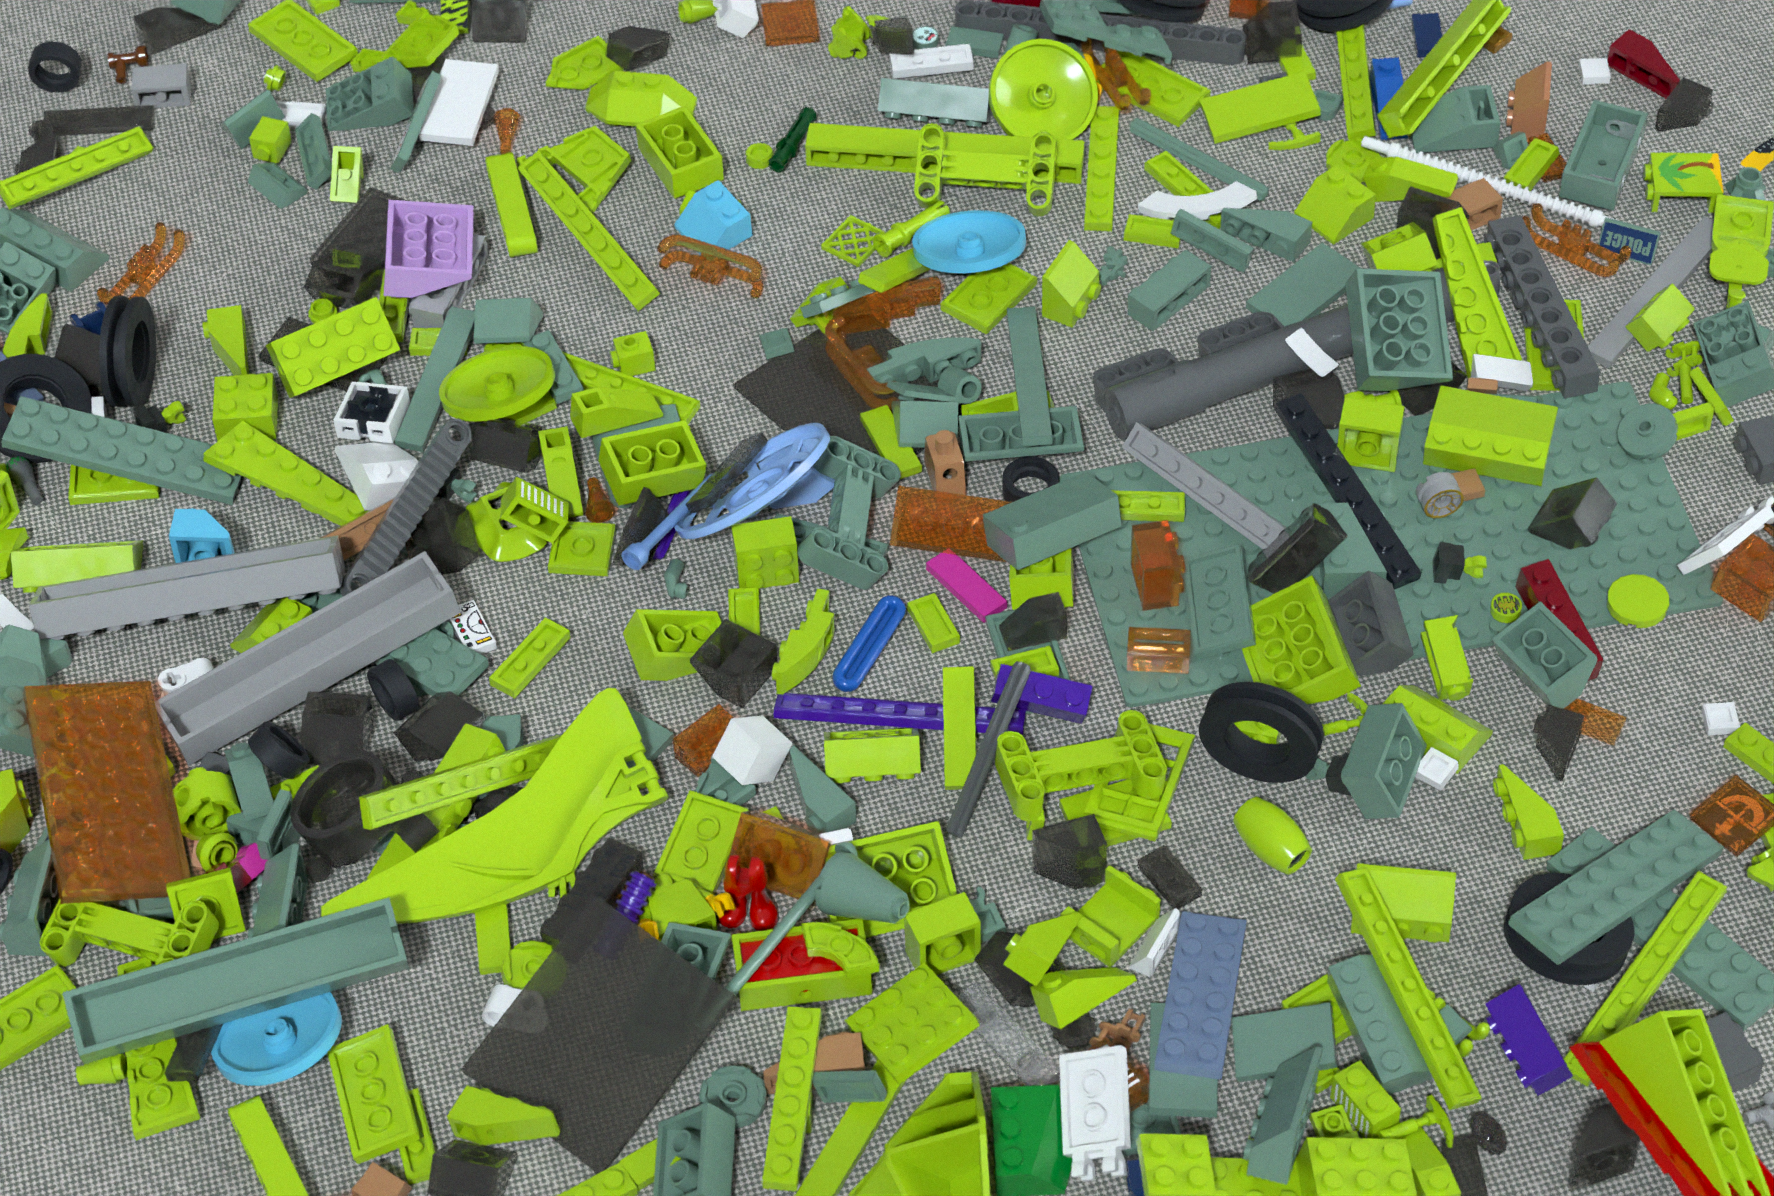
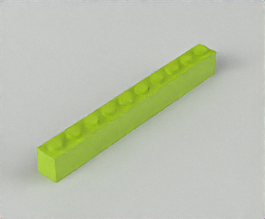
M809 123L805 144L806 166L915 173L920 130ZM944 132L946 140L945 150L1026 156L1030 154L1032 137ZM930 135L926 138L925 142L935 144L939 141L940 137ZM1055 139L1057 155L1054 182L1081 184L1085 141ZM1041 142L1036 148L1042 152L1050 149L1051 144ZM932 161L927 162L923 169L932 171L937 167V164ZM1039 169L1034 173V176L1040 179L1045 178L1049 172L1046 169Z

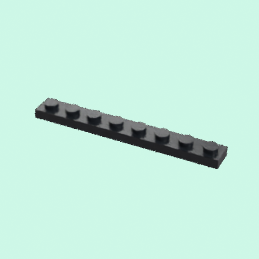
M1300 393L1275 404V412L1336 503L1348 502L1386 569V579L1393 584L1394 590L1419 580L1422 572L1304 395Z

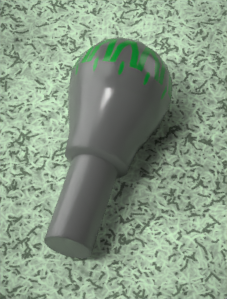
M22 456L11 458L6 464L9 478L19 485L21 489L25 490L33 505L40 504L43 501V497L35 485L33 468L30 461Z

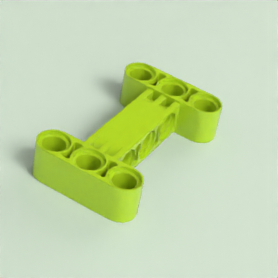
M934 123L927 124L920 130L914 193L917 203L922 208L927 209L941 199L942 184L1024 189L1026 190L1027 208L1031 214L1040 217L1048 214L1051 210L1057 149L1055 138L1050 132L1039 131L1035 133L1030 142V154L1026 156L945 150L946 140L944 131L939 125ZM930 135L940 137L939 141L935 144L925 142L926 138ZM1041 142L1051 144L1050 149L1043 152L1039 151L1036 147ZM932 161L937 164V167L932 171L923 169L927 162ZM1039 169H1046L1049 172L1045 178L1040 179L1034 176V173ZM930 188L935 191L934 195L930 198L920 196L924 189ZM1036 196L1046 198V202L1040 206L1034 205L1032 200Z
M1127 710L1122 712L1118 718L1116 736L1108 739L1030 752L1026 740L1017 732H1004L997 739L995 766L1014 814L1024 821H1034L1041 816L1045 793L1128 778L1131 779L1135 791L1143 798H1158L1164 790L1167 766L1147 719L1139 711Z
M79 870L69 878L41 935L40 947L54 964H58L60 967L73 964L78 958L85 942L136 957L146 958L156 962L155 965H159L209 950L219 924L214 914L200 900H192L186 903L180 910L174 925L103 906L107 897L105 887L89 870Z

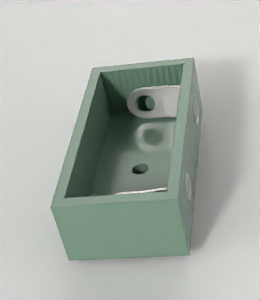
M1593 100L1563 171L1559 197L1614 211L1643 141L1648 113Z

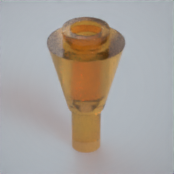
M503 108L496 111L493 115L500 140V154L511 152V142L521 119L518 112L511 108Z
M594 477L590 478L587 481L589 494L585 515L593 523L607 522L613 517L615 507L601 490L599 480Z

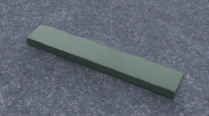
M450 307L395 438V445L398 447L424 452L443 407L439 397L440 385L447 374L461 363L474 331L475 311Z

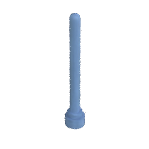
M714 473L709 474L641 543L630 544L622 552L624 563L633 570H640L648 562L649 551L719 482L718 475Z

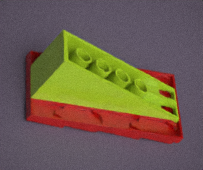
M1702 1009L1659 1011L1601 1041L1577 1043L1569 1047L1596 1089L1603 1090L1623 1122L1629 1128L1635 1130L1663 1174L1668 1173L1683 1196H1774V1176L1755 1154Z

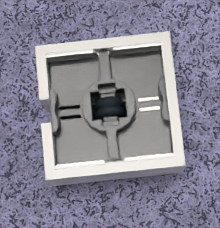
M352 381L333 420L337 438L361 440L362 437H369L370 441L393 443L410 405L407 387Z

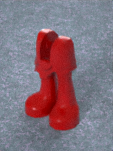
M731 855L727 860L725 877L723 879L724 891L730 893L736 909L726 910L723 912L724 916L718 917L722 926L737 928L742 925L748 911L746 895L750 892L749 917L751 926L757 931L771 930L776 926L778 922V909L773 900L767 895L765 889L767 873L764 863L759 857L752 856L749 868H741L740 855Z

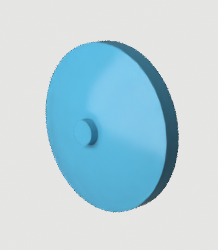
M984 210L955 212L940 216L922 225L915 232L912 239L913 253L919 263L936 271L947 273L982 272L1003 266L1016 259L1026 247V233L1023 224L1019 220L1004 213Z
M328 992L219 1024L215 1028L211 1039L210 1049L212 1058L218 1070L225 1078L240 1085L263 1086L290 1079L313 1066L331 1049L341 1030V1011L333 995Z

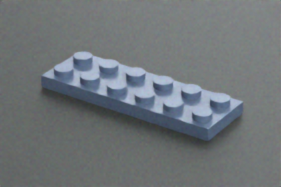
M1182 911L1154 1070L1222 1080L1247 920Z

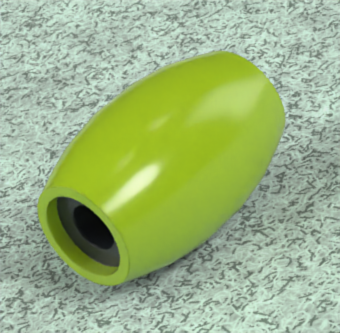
M1253 797L1246 801L1233 818L1234 825L1246 846L1261 861L1284 874L1290 875L1299 870L1312 853L1311 846L1298 824L1285 811L1262 798Z

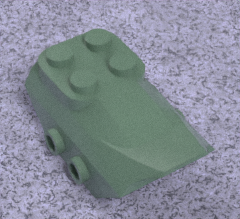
M6 625L0 632V748L50 762V744L56 735L55 709L47 694V665L43 656L39 634L17 626Z

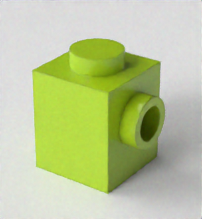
M262 116L249 137L253 158L277 164L280 162L292 142L287 121Z
M646 331L613 338L614 351L609 352L613 368L618 367L619 372L630 376L655 371L654 352Z

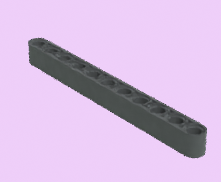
M962 0L955 5V27L1003 33L1004 40L1008 41L1012 24H1022L1038 31L1036 39L1075 43L1078 49L1106 52L1117 51L1104 47V43L1101 40L1087 37L1085 42L1070 36L1052 33L1039 7L975 0ZM1100 14L1106 26L1124 24L1133 28L1152 26L1158 29L1172 52L1171 59L1224 65H1238L1245 59L1246 35L1239 29ZM1149 53L1142 55V56L1160 57V56L1153 55V54H1149Z

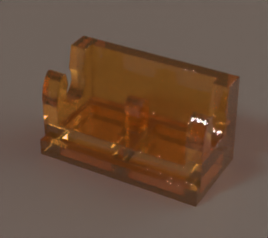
M716 705L673 738L675 759L697 777L702 775L710 766L711 756L715 752L731 718L734 717L724 710L722 705Z

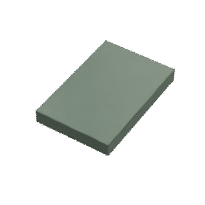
M1330 1002L1232 1018L1235 1071L1238 1082L1275 1077L1278 1065L1314 1047L1323 1048L1319 1070L1338 1068L1333 1008Z

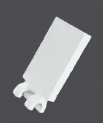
M1773 496L1763 500L1756 511L1752 506L1743 510L1738 515L1737 520L1728 524L1681 561L1677 566L1682 574L1685 575L1724 556L1750 534L1764 528V523L1773 524L1774 512L1771 509V505L1774 503Z
M1119 1045L1059 1055L1063 1155L1069 1158L1072 1157V1177H1080L1083 1182L1096 1180V1171L1092 1159L1103 1158L1102 1171L1104 1173H1111L1112 1177L1127 1176L1126 1162L1122 1155V1150L1131 1149L1126 1048Z

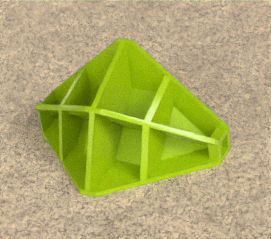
M978 1071L944 1073V1077L884 1145L885 1152L873 1168L849 1193V1196H990L986 1120Z

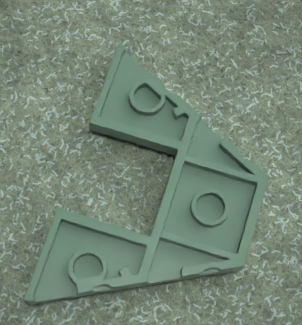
M1041 0L1039 9L1052 33L1070 36L1085 42L1087 37L1101 40L1104 43V47L1130 52L1141 57L1149 53L1163 57L1167 64L1171 62L1172 52L1158 29L1152 26L1133 28L1124 24L1106 26L1099 12L1140 14L1117 0Z

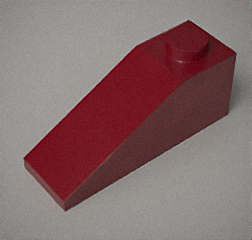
M1628 29L1610 45L1607 59L1610 68L1672 103L1677 100L1680 79L1651 40Z

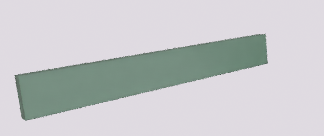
M1007 308L1022 446L1053 444L1036 308Z

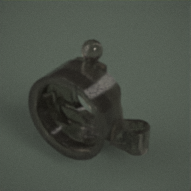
M363 750L339 754L315 769L298 789L290 812L291 823L295 830L320 856L309 860L305 869L308 879L316 883L323 882L329 877L331 868L341 869L342 866L357 863L392 830L414 853L418 852L439 832L436 826L423 813L371 830L363 829L359 797L424 777V775L417 770H410L403 775L400 783L376 755Z

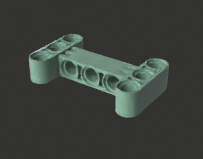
M830 436L827 448L813 465L820 473L835 479L828 528L816 527L798 545L797 554L806 565L855 587L867 590L888 570L886 558L879 552L864 546L871 496L882 498L899 481L901 474L896 464L840 437Z

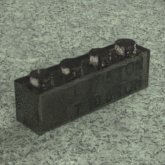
M608 838L602 847H598L594 851L591 862L585 871L579 872L570 892L560 898L557 910L551 918H547L540 928L542 942L551 945L552 950L558 954L560 952L566 961L577 965L602 931L603 926L607 924V918L612 917L613 913L611 910L612 908L616 909L618 905L616 900H621L623 895L620 892L621 890H626L627 885L625 883L627 880H631V871H636L640 874L644 872L642 852Z

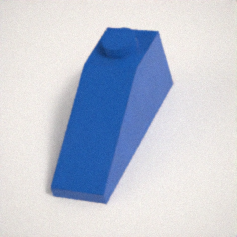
M1399 57L1371 59L1370 82L1380 140L1406 139L1408 135L1389 138L1377 116L1403 85Z

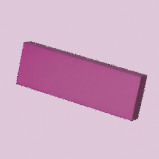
M950 548L926 562V570L983 623H985V616L997 614L1007 609V601Z

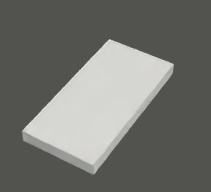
M445 59L440 73L441 80L419 132V140L473 146L499 73L498 64Z

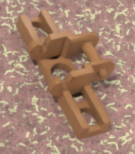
M1128 1009L1122 1022L1117 1023L1116 1026L1109 1022H1100L1099 1028L1101 1032L1097 1038H1091L1090 1044L1094 1049H1100L1106 1044L1109 1047L1119 1044L1124 1046L1128 1053L1133 1042H1139L1141 1038L1139 1031L1145 1022L1146 1015L1141 1014L1139 1016L1133 1013L1132 1009ZM1131 1019L1137 1020L1134 1028L1127 1025V1022ZM1107 1034L1114 1037L1111 1044L1104 1041Z

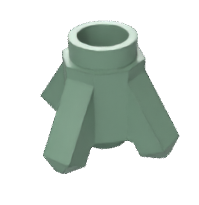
M1742 168L1735 178L1724 184L1730 196L1765 200L1763 192L1767 188L1762 182L1761 172L1756 168Z

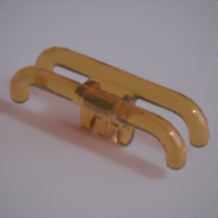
M1087 37L1086 42L1081 41L1082 52L1091 55L1093 58L1097 79L1118 110L1127 111L1131 105V97L1128 94L1121 96L1117 90L1118 87L1126 86L1139 105L1145 106L1150 102V89L1143 88L1141 90L1115 49L1104 47V43L1101 41L1105 53V68H1103L1093 52L1091 38Z
M1540 203L1532 205V218L1540 229L1559 238L1558 243L1534 232L1531 227L1530 218L1528 216L1522 217L1537 247L1597 276L1612 277L1617 273L1620 264L1625 263L1630 258L1632 251L1629 246L1621 247L1620 253H1616L1590 241L1591 230L1584 229L1581 235L1582 226L1575 224L1571 230L1572 221L1568 219L1564 220L1562 226L1547 220L1543 215V207ZM1589 252L1609 262L1608 266H1603L1584 256Z
M163 222L156 223L155 238L150 246L142 245L140 252H136L133 259L127 262L128 271L109 292L104 287H100L97 290L99 301L108 305L112 297L124 296L122 294L132 283L139 287L128 299L130 300L135 296L145 297L182 254L185 246L183 230L177 229L174 231L172 249L156 265L154 258L164 246L167 235L165 224Z
M678 234L664 238L657 246L658 252L662 254L666 253L673 246H682L701 252V256L680 250L669 252L659 261L661 269H667L674 262H684L693 265L690 272L691 278L697 279L701 274L700 280L708 282L711 277L710 283L717 286L723 276H728L751 284L750 296L754 299L759 298L763 292L764 286L761 280L762 266L758 260L751 256ZM729 262L751 269V272L730 266Z
M841 315L834 317L825 326V336L827 338L825 350L828 357L866 404L873 409L885 405L892 409V401H899L897 397L880 399L873 393L887 395L895 391L887 387L888 382H877L867 371L868 368L883 363L884 360L880 359L881 357L871 345L851 351L844 343L846 340L845 333L836 332L838 328L845 325L846 320Z

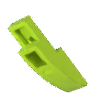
M817 588L814 599L809 600L807 603V620L801 621L799 630H790L787 641L782 640L779 650L780 661L775 662L772 669V680L776 681L777 694L783 695L803 681L817 667L829 649L834 637V613H829V590Z

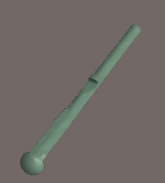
M840 842L835 846L836 853L842 852L845 854L848 852L855 856L858 855L856 847L849 842ZM818 876L704 1011L693 1025L696 1032L703 1034L815 901L816 888L821 889L824 879Z

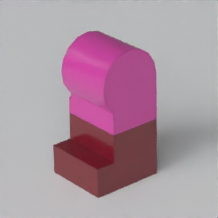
M257 843L247 844L239 849L236 858L228 865L224 862L215 864L205 873L230 868L236 893H238L264 870L265 862L268 860L260 858Z

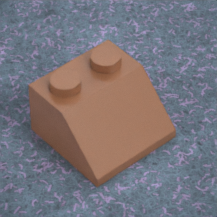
M1546 61L1519 77L1515 82V90H1509L1507 107L1513 108L1512 110H1507L1506 126H1511V135L1520 131L1525 132L1527 139L1538 138L1544 140L1550 100L1552 62Z

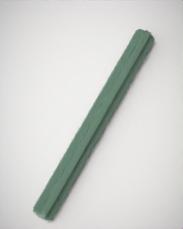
M1135 118L1130 123L1131 133L1166 150L1168 153L1229 185L1237 181L1255 190L1257 200L1263 201L1268 196V186L1146 121Z

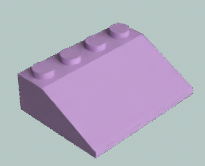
M388 200L384 296L413 298L472 279L473 205Z

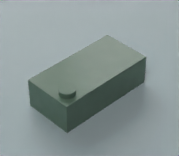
M1088 472L1074 476L982 515L987 546L1016 570L1025 568L1122 527L1118 495Z

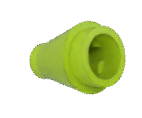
M684 0L678 3L679 18L682 23L687 22L688 24L713 16L718 7L713 6L712 0Z
M121 1053L77 1066V1081L80 1086L87 1084H120L121 1080L127 1079V1060L124 1054Z

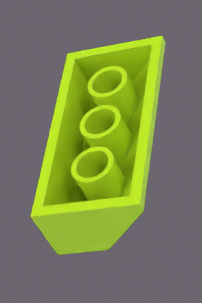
M143 540L21 547L11 551L13 588L23 587V593L36 592L38 587L139 570L142 564Z

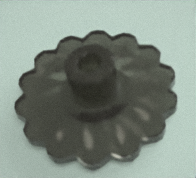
M1087 1012L1062 1029L1052 1025L1050 1029L1053 1032L1052 1037L1058 1040L1059 1045H1065L1068 1049L1073 1047L1080 1049L1082 1046L1089 1045L1091 1038L1095 1037L1097 1026L1095 1025V1019L1090 1017V1013Z
M1479 1112L1470 1117L1469 1127L1471 1128V1135L1484 1151H1488L1491 1155H1500L1507 1150L1506 1133L1494 1117Z

